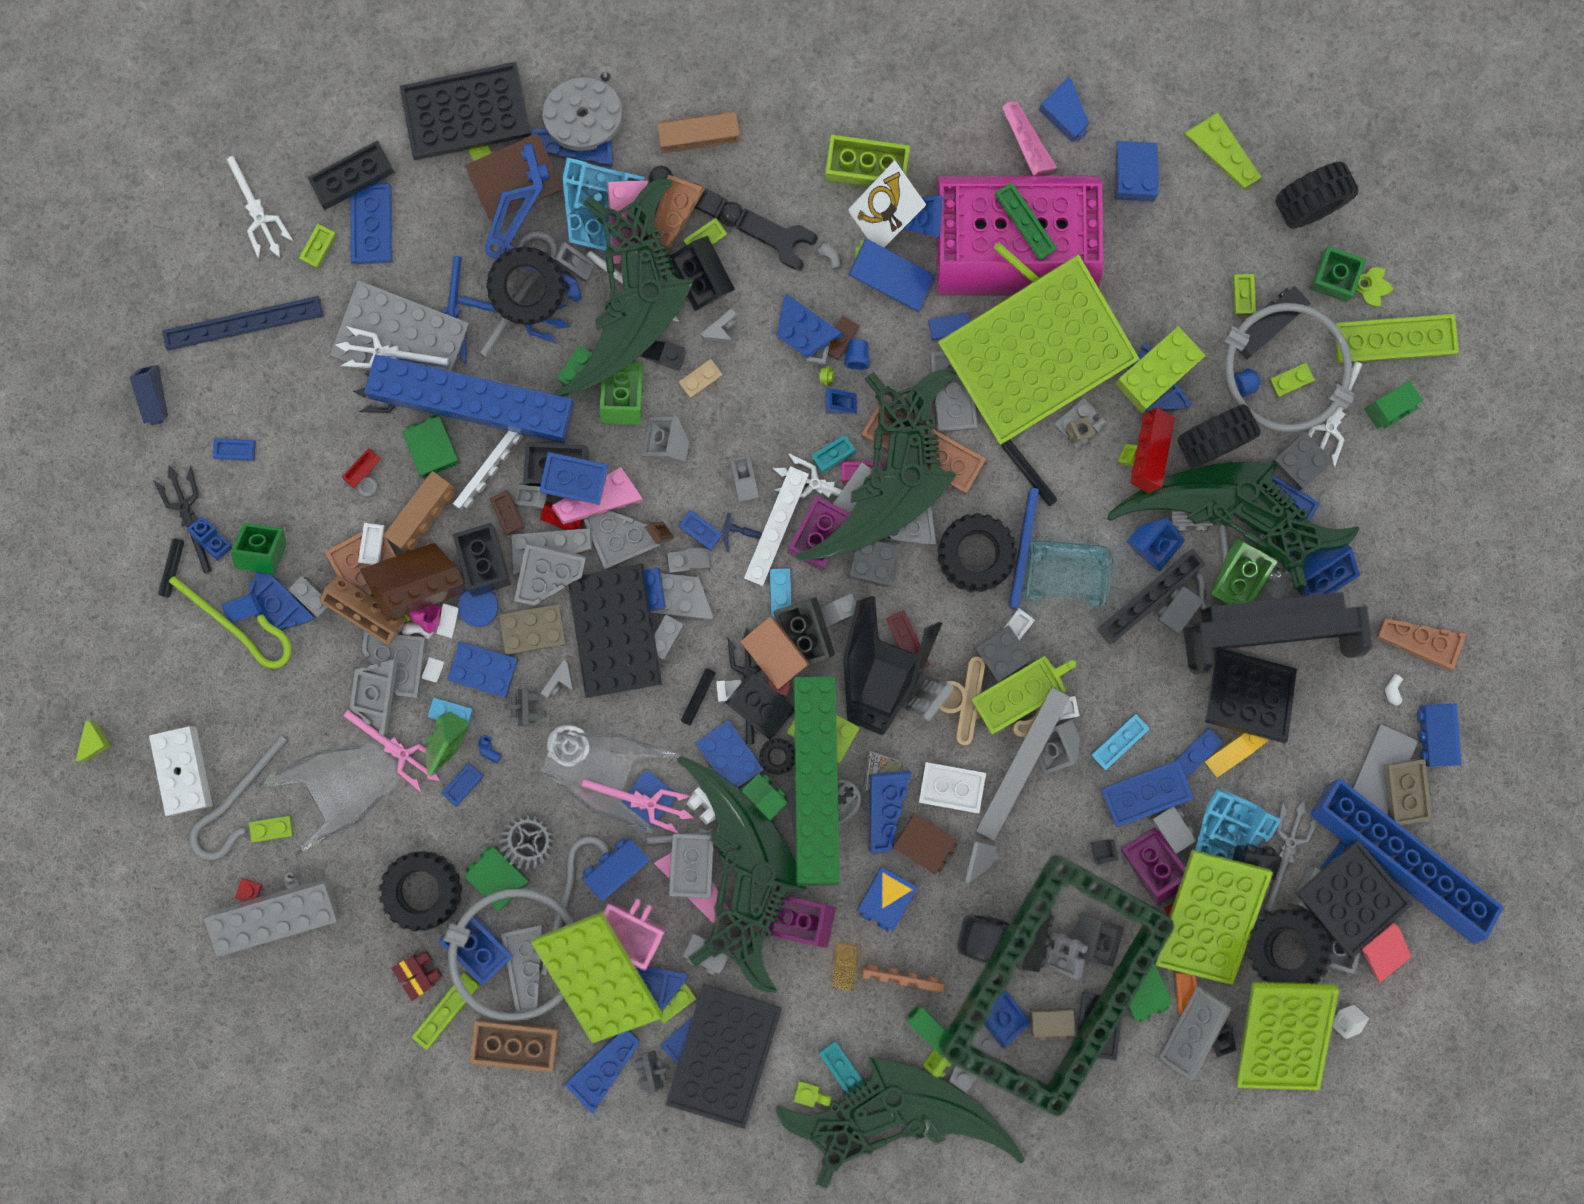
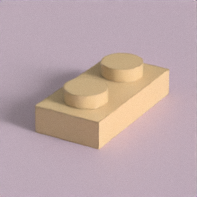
M710 359L680 380L679 384L691 399L723 375Z

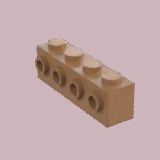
M723 111L719 115L704 114L700 118L684 117L680 121L664 120L657 124L662 153L740 142L736 112Z
M432 471L383 536L406 553L415 549L419 539L428 532L435 518L441 515L444 506L453 499L457 489Z
M338 575L324 589L319 601L388 646L401 632L406 618L401 616L387 622L373 597Z

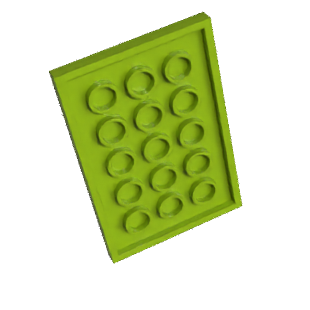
M1192 850L1169 916L1174 922V929L1155 960V965L1233 985L1251 936L1250 932L1254 927L1273 872L1270 869Z
M603 912L533 938L531 944L591 1043L662 1018V1011Z
M1252 983L1236 1078L1237 1088L1320 1090L1339 994L1337 985Z

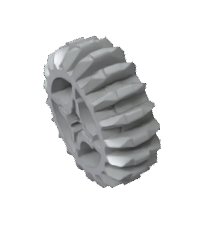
M525 815L524 820L521 816H517L516 821L511 819L509 825L506 824L503 827L504 831L500 833V837L503 838L499 840V844L503 846L500 848V852H506L503 858L504 860L510 858V865H513L514 862L518 863L517 869H520L522 865H524L525 871L529 869L530 865L533 869L537 868V864L543 866L544 860L548 861L550 858L549 854L554 851L551 846L555 844V841L550 839L554 834L552 832L547 833L550 826L543 827L544 820L538 823L536 822V816L532 820H530L529 815ZM522 828L531 829V830H533V831H535V832L529 833V832H527L525 829H522ZM513 832L517 835L516 839L518 841L514 848L511 843ZM538 838H541L542 851L540 853L536 845ZM532 839V841H531L530 844L527 843V844H523V845H522L523 841L526 842V841H528V840L530 841V840ZM525 852L532 857L522 856L519 853Z

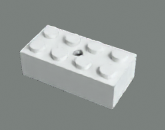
M188 726L150 735L149 738L165 816L213 806L197 727Z

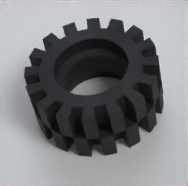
M781 738L767 741L759 753L761 766L765 771L773 775L787 773L795 764V750L793 746ZM777 748L782 749L786 755L785 761L780 765L773 764L769 757L771 751Z

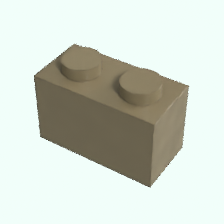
M1073 1009L1030 1010L1031 1035L1036 1037L1038 1041L1049 1040V1037L1056 1036L1058 1040L1070 1039V1036H1075Z

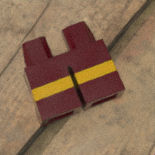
M428 951L418 955L414 954L391 968L400 984L417 974L416 977L402 985L411 1001L435 986V982L443 976L437 967L430 972L424 967L425 964L432 961Z

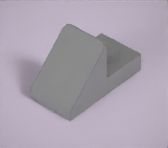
M565 242L562 243L554 259L561 271L568 270L582 281H587L595 264Z
M730 309L701 333V338L709 342L732 344L731 338L724 329L729 330L736 324L737 314Z
M518 485L514 504L542 511L547 494L540 493V487Z
M687 548L685 551L667 553L670 574L710 568L707 548Z
M566 660L561 662L542 690L541 694L545 697H555L561 689L559 686L560 682L574 690L570 664Z

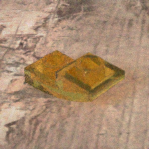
M837 943L833 988L854 990L857 945Z

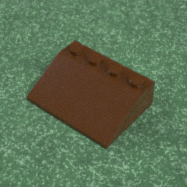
M538 133L465 165L490 221L494 220L503 192L534 185L533 181L529 182L526 170L530 168L528 161L524 162L521 149H524V144H533L538 165L546 163L550 179L543 181L544 188L537 200L563 189ZM525 198L511 200L506 214L519 209Z
M435 543L360 569L387 622L461 595L465 585L457 567Z

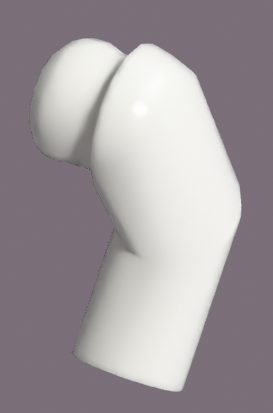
M414 622L405 623L402 629L403 635L410 636L413 633H420L427 640L434 633L425 632L419 624Z
M1394 674L1385 687V693L1388 701L1397 706L1402 703L1398 687L1403 678Z

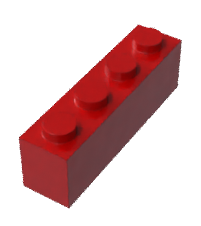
M1157 407L1144 413L1142 417L1134 465L1131 470L1130 484L1147 493L1162 488L1175 417Z

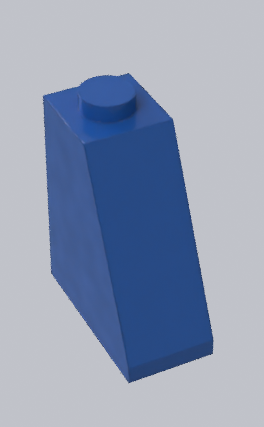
M1068 77L1041 103L1039 111L1073 143L1076 139L1081 140L1088 131L1086 129L1089 121L1073 81Z

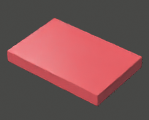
M1395 923L1362 949L1374 977L1379 982H1382L1411 958L1402 933Z

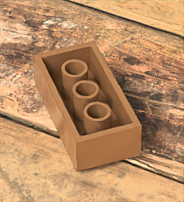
M478 1018L474 1021L470 1064L553 1072L556 1067L560 1027Z

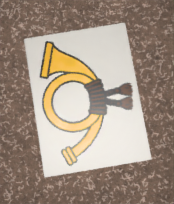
M894 160L848 210L867 239L885 247L926 206V203Z

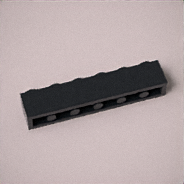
M1193 549L1187 551L1097 628V631L1109 644H1113L1205 565V562Z

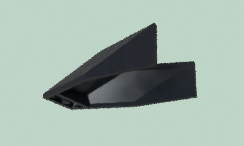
M874 596L856 602L843 657L847 721L882 736L886 733L914 690L943 623L937 622L925 627L920 649L915 654L879 639L876 599Z

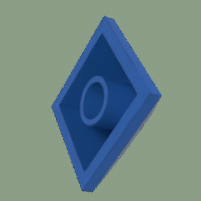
M1167 518L1139 526L1127 540L1130 547L1158 571L1164 568L1185 542Z

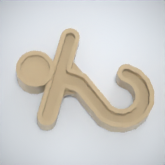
M974 657L968 661L963 686L955 681H946L954 689L938 709L945 714H953L959 711L955 732V740L959 745L971 743L975 722L981 718L970 700L982 693L981 687L985 662L980 657ZM1041 706L1035 709L1034 715L1029 720L1017 721L1012 725L1011 731L1015 736H1026Z

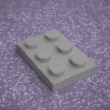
M672 834L668 896L710 899L713 860L711 836Z

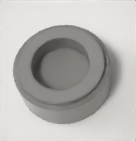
M364 477L357 484V490L364 497H372L378 491V483L371 477Z

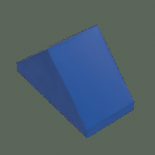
M827 388L826 414H857V394Z

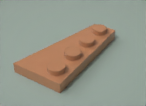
M1385 618L1382 620L1376 638L1452 671L1455 668L1467 633L1450 632V630H1439L1429 626L1412 625L1408 622Z

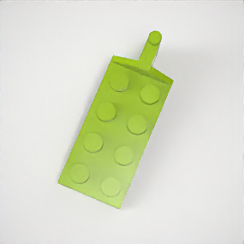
M1043 656L970 700L990 734L993 735L1042 706L1051 687L1064 693L1066 690L1060 676L1075 668L1076 662L1070 660L1054 668L1049 660Z

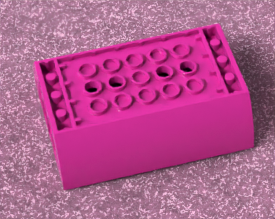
M1098 175L936 177V195L943 197L940 238L936 237L937 295H1013L1031 284L1032 282L994 249L997 243L1002 244L1039 278L1078 254L1099 288L1103 270L1102 181ZM1011 182L1037 220H1044L1047 227L1044 230L1057 247L1055 252L1040 262L994 195L995 192ZM983 220L986 223V227L978 229L975 226V222ZM1003 220L1006 223V228L998 229L995 226V222ZM1064 220L1067 223V227L1059 229L1056 226V221Z

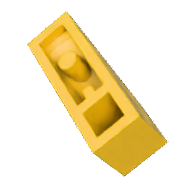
M1240 732L1205 760L1204 763L1218 778L1254 753L1269 739Z

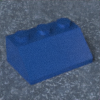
M1347 545L1339 549L1318 551L1305 557L1303 572L1307 587L1297 590L1301 596L1330 594L1360 576L1352 548ZM1288 572V573H1289V576H1290V579H1291V581H1292V583H1293L1292 576H1291V572Z
M1457 703L1419 706L1417 720L1420 722L1421 730L1418 732V738L1422 742L1420 758L1425 759L1426 767L1462 765Z
M630 838L619 840L614 845L615 849L613 851L604 853L598 859L599 863L594 867L591 865L583 871L584 875L581 879L601 901H604L650 861Z

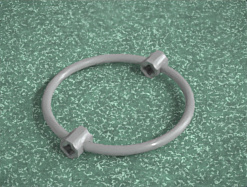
M1281 303L1255 312L1238 329L1234 326L1229 328L1223 339V343L1229 345L1225 361V373L1229 391L1237 406L1247 405L1236 386L1233 367L1236 350L1242 351L1249 341L1250 335L1245 333L1248 328L1259 319L1282 311L1301 312L1314 317L1324 324L1339 344L1344 365L1341 385L1335 384L1328 394L1327 400L1332 402L1331 405L1317 417L1298 424L1275 423L1261 417L1250 408L1258 425L1279 432H1299L1321 424L1339 406L1347 409L1352 403L1355 393L1348 390L1352 376V361L1346 339L1330 318L1306 305Z
M507 889L495 892L479 900L466 911L457 925L450 923L447 927L444 941L450 942L449 970L453 983L462 998L476 1011L490 1018L502 1021H523L550 1011L564 999V996L559 991L544 1005L520 1013L496 1011L477 1001L464 986L457 966L458 946L464 947L470 929L465 928L467 923L485 906L497 900L510 897H525L538 900L555 910L566 925L575 922L562 905L543 893L528 889Z

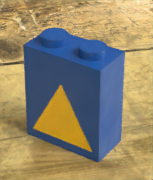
M881 866L857 908L860 911L859 916L868 921L871 918L878 922L877 926L887 932L889 928L894 931L918 887Z

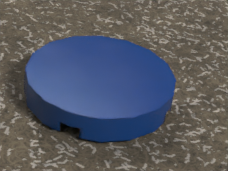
M466 590L459 598L457 605L461 619L468 625L475 627L490 624L495 619L499 609L498 600L491 591L472 597L469 591Z

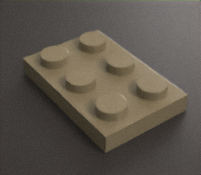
M559 604L499 615L506 655L566 645Z
M1420 758L1384 765L1390 818L1400 826L1432 820L1425 759Z

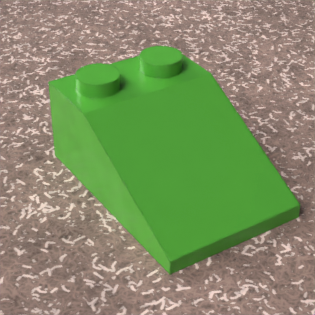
M631 362L625 368L601 382L600 424L641 425L643 362Z
M1237 537L1225 557L1211 595L1228 604L1253 602L1278 561Z
M450 711L437 719L435 723L437 728L435 732L429 735L426 741L428 743L425 750L427 772L430 776L435 774L455 755L470 725L469 722Z

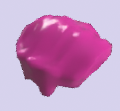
M434 604L412 612L409 616L425 632L432 633L439 626V614L442 608Z

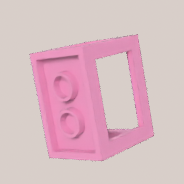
M639 899L635 900L631 910L614 901L610 902L603 914L632 963L646 970L667 928L647 918L652 909V906L649 904L645 907L643 915L636 913L641 902Z

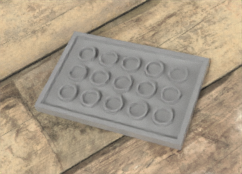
M357 280L330 355L346 362L352 359L360 363L370 362L373 353L355 350L346 352L336 346V344L349 342L350 345L374 348L373 338L363 335L355 336L346 327L348 326L376 333L382 347L388 345L390 347L399 346V351L449 358L448 366L409 360L403 361L453 372L471 324Z

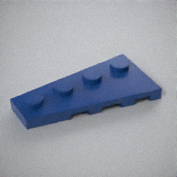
M630 1030L615 1035L565 1082V1086L592 1114L639 1045L640 1040Z

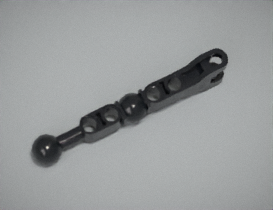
M656 166L650 171L649 183L658 179H667L668 175L673 176V173L666 166ZM705 188L694 207L713 218L720 219L724 225L729 227L736 226L737 230L778 251L782 264L796 271H802L804 263L802 259L793 254V248L801 242L814 245L819 239L814 232L801 225L790 228L781 227L745 208L743 210L742 206L736 202H727V199Z

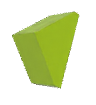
M85 721L75 761L87 762L111 747L97 722Z

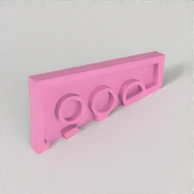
M648 181L607 182L608 207L618 212L634 202L639 193L647 186ZM629 210L621 214L631 224H634V222L626 216ZM609 216V224L616 223L615 218ZM636 227V235L638 236L639 228ZM628 229L621 230V235L625 238H629L632 235ZM610 234L611 245L617 249L621 242ZM621 255L613 256L614 264L620 263Z
M620 467L607 474L600 505L564 498L555 503L552 509L561 522L566 524L587 518L589 515L602 514L607 512V510L623 508L632 503H641L643 498Z

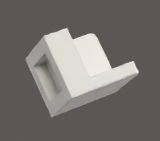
M741 680L716 681L718 702H726L741 684Z
M1351 1005L1338 1011L1333 1020L1332 1027L1345 1039L1360 1034L1369 1018L1355 1005Z

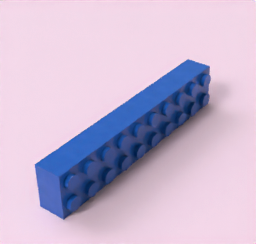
M376 354L364 391L371 400L564 444L575 406L570 398Z
M1341 778L1326 786L1309 814L1312 818L1348 846L1354 841L1359 840L1397 885L1472 944L1488 939L1504 908L1500 903Z

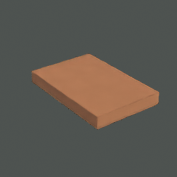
M770 616L740 641L777 689H780L809 665V662L773 616Z

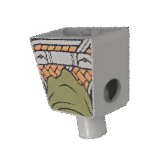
M869 752L863 790L870 791V774L906 771L900 770L901 761Z

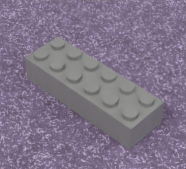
M329 877L210 911L205 916L204 921L216 957L335 923L341 914Z

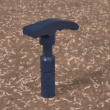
M727 513L724 524V544L727 552L730 550L728 546V532L730 530L734 533L735 531L740 532L748 537L761 538L763 532L746 527L740 528L735 524L731 526V513Z

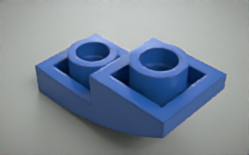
M203 516L187 528L190 535L216 561L232 549V545Z

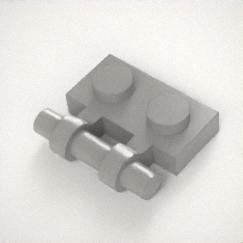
M1083 398L1053 425L1068 439L1066 425L1070 421L1075 422L1087 417L1096 434L1102 430L1106 421L1102 417L1098 421H1094L1092 417L1098 412ZM1079 424V425L1076 427V429H1077L1079 435H1085V434H1087V432H1088V429H1087L1084 433H1081V432L1078 430V429L1081 428L1084 424ZM1089 438L1076 444H1074V442H1072L1071 444L1075 449H1077L1081 445L1084 446L1088 442Z
M1053 932L1050 938L1052 941H1055V945L1047 948L1044 967L1075 980L1081 979L1084 959L1078 957L1079 952L1086 953L1088 947L1082 944L1080 940H1072L1063 933L1057 934ZM1064 946L1069 947V952L1064 951Z

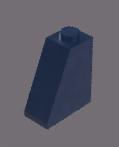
M159 365L139 368L129 378L143 423H151V425L160 424L168 416Z

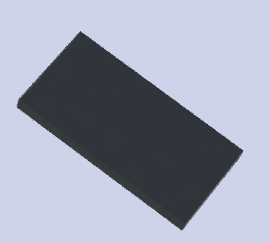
M377 140L309 176L308 180L323 209L326 210L395 172Z

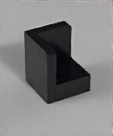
M1114 839L1091 842L1095 863L1100 864L1118 860Z

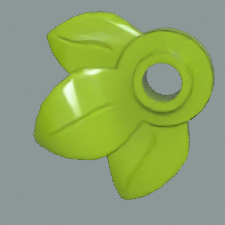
M1373 267L1366 274H1361L1356 291L1362 294L1364 301L1374 307L1381 306V297L1394 290L1391 284L1383 279L1385 269L1381 267ZM1361 281H1365L1367 286L1362 287Z

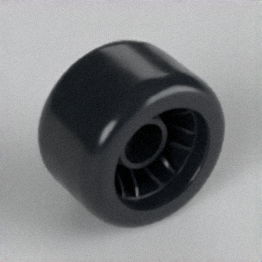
M973 914L966 915L962 921L957 942L958 952L971 959L987 963L1010 923L993 917ZM1020 937L1015 939L1014 944L1019 942Z

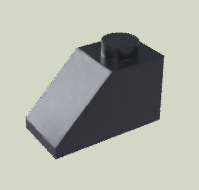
M1226 1018L1212 1045L1217 1058L1236 1051L1233 1029L1228 1018Z

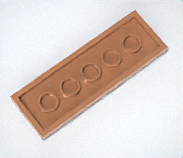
M879 405L861 434L862 437L873 443L875 439L874 431L878 426ZM896 411L898 419H905V414L902 411ZM884 413V423L889 427L893 423ZM922 422L916 423L915 426H921L924 424ZM931 428L932 434L938 435L939 438L935 440L939 441V445L933 446L939 447V451L935 452L940 454V458H936L941 463L938 466L944 471L955 472L956 476L949 485L967 494L986 458ZM883 434L881 447L888 451L890 435Z

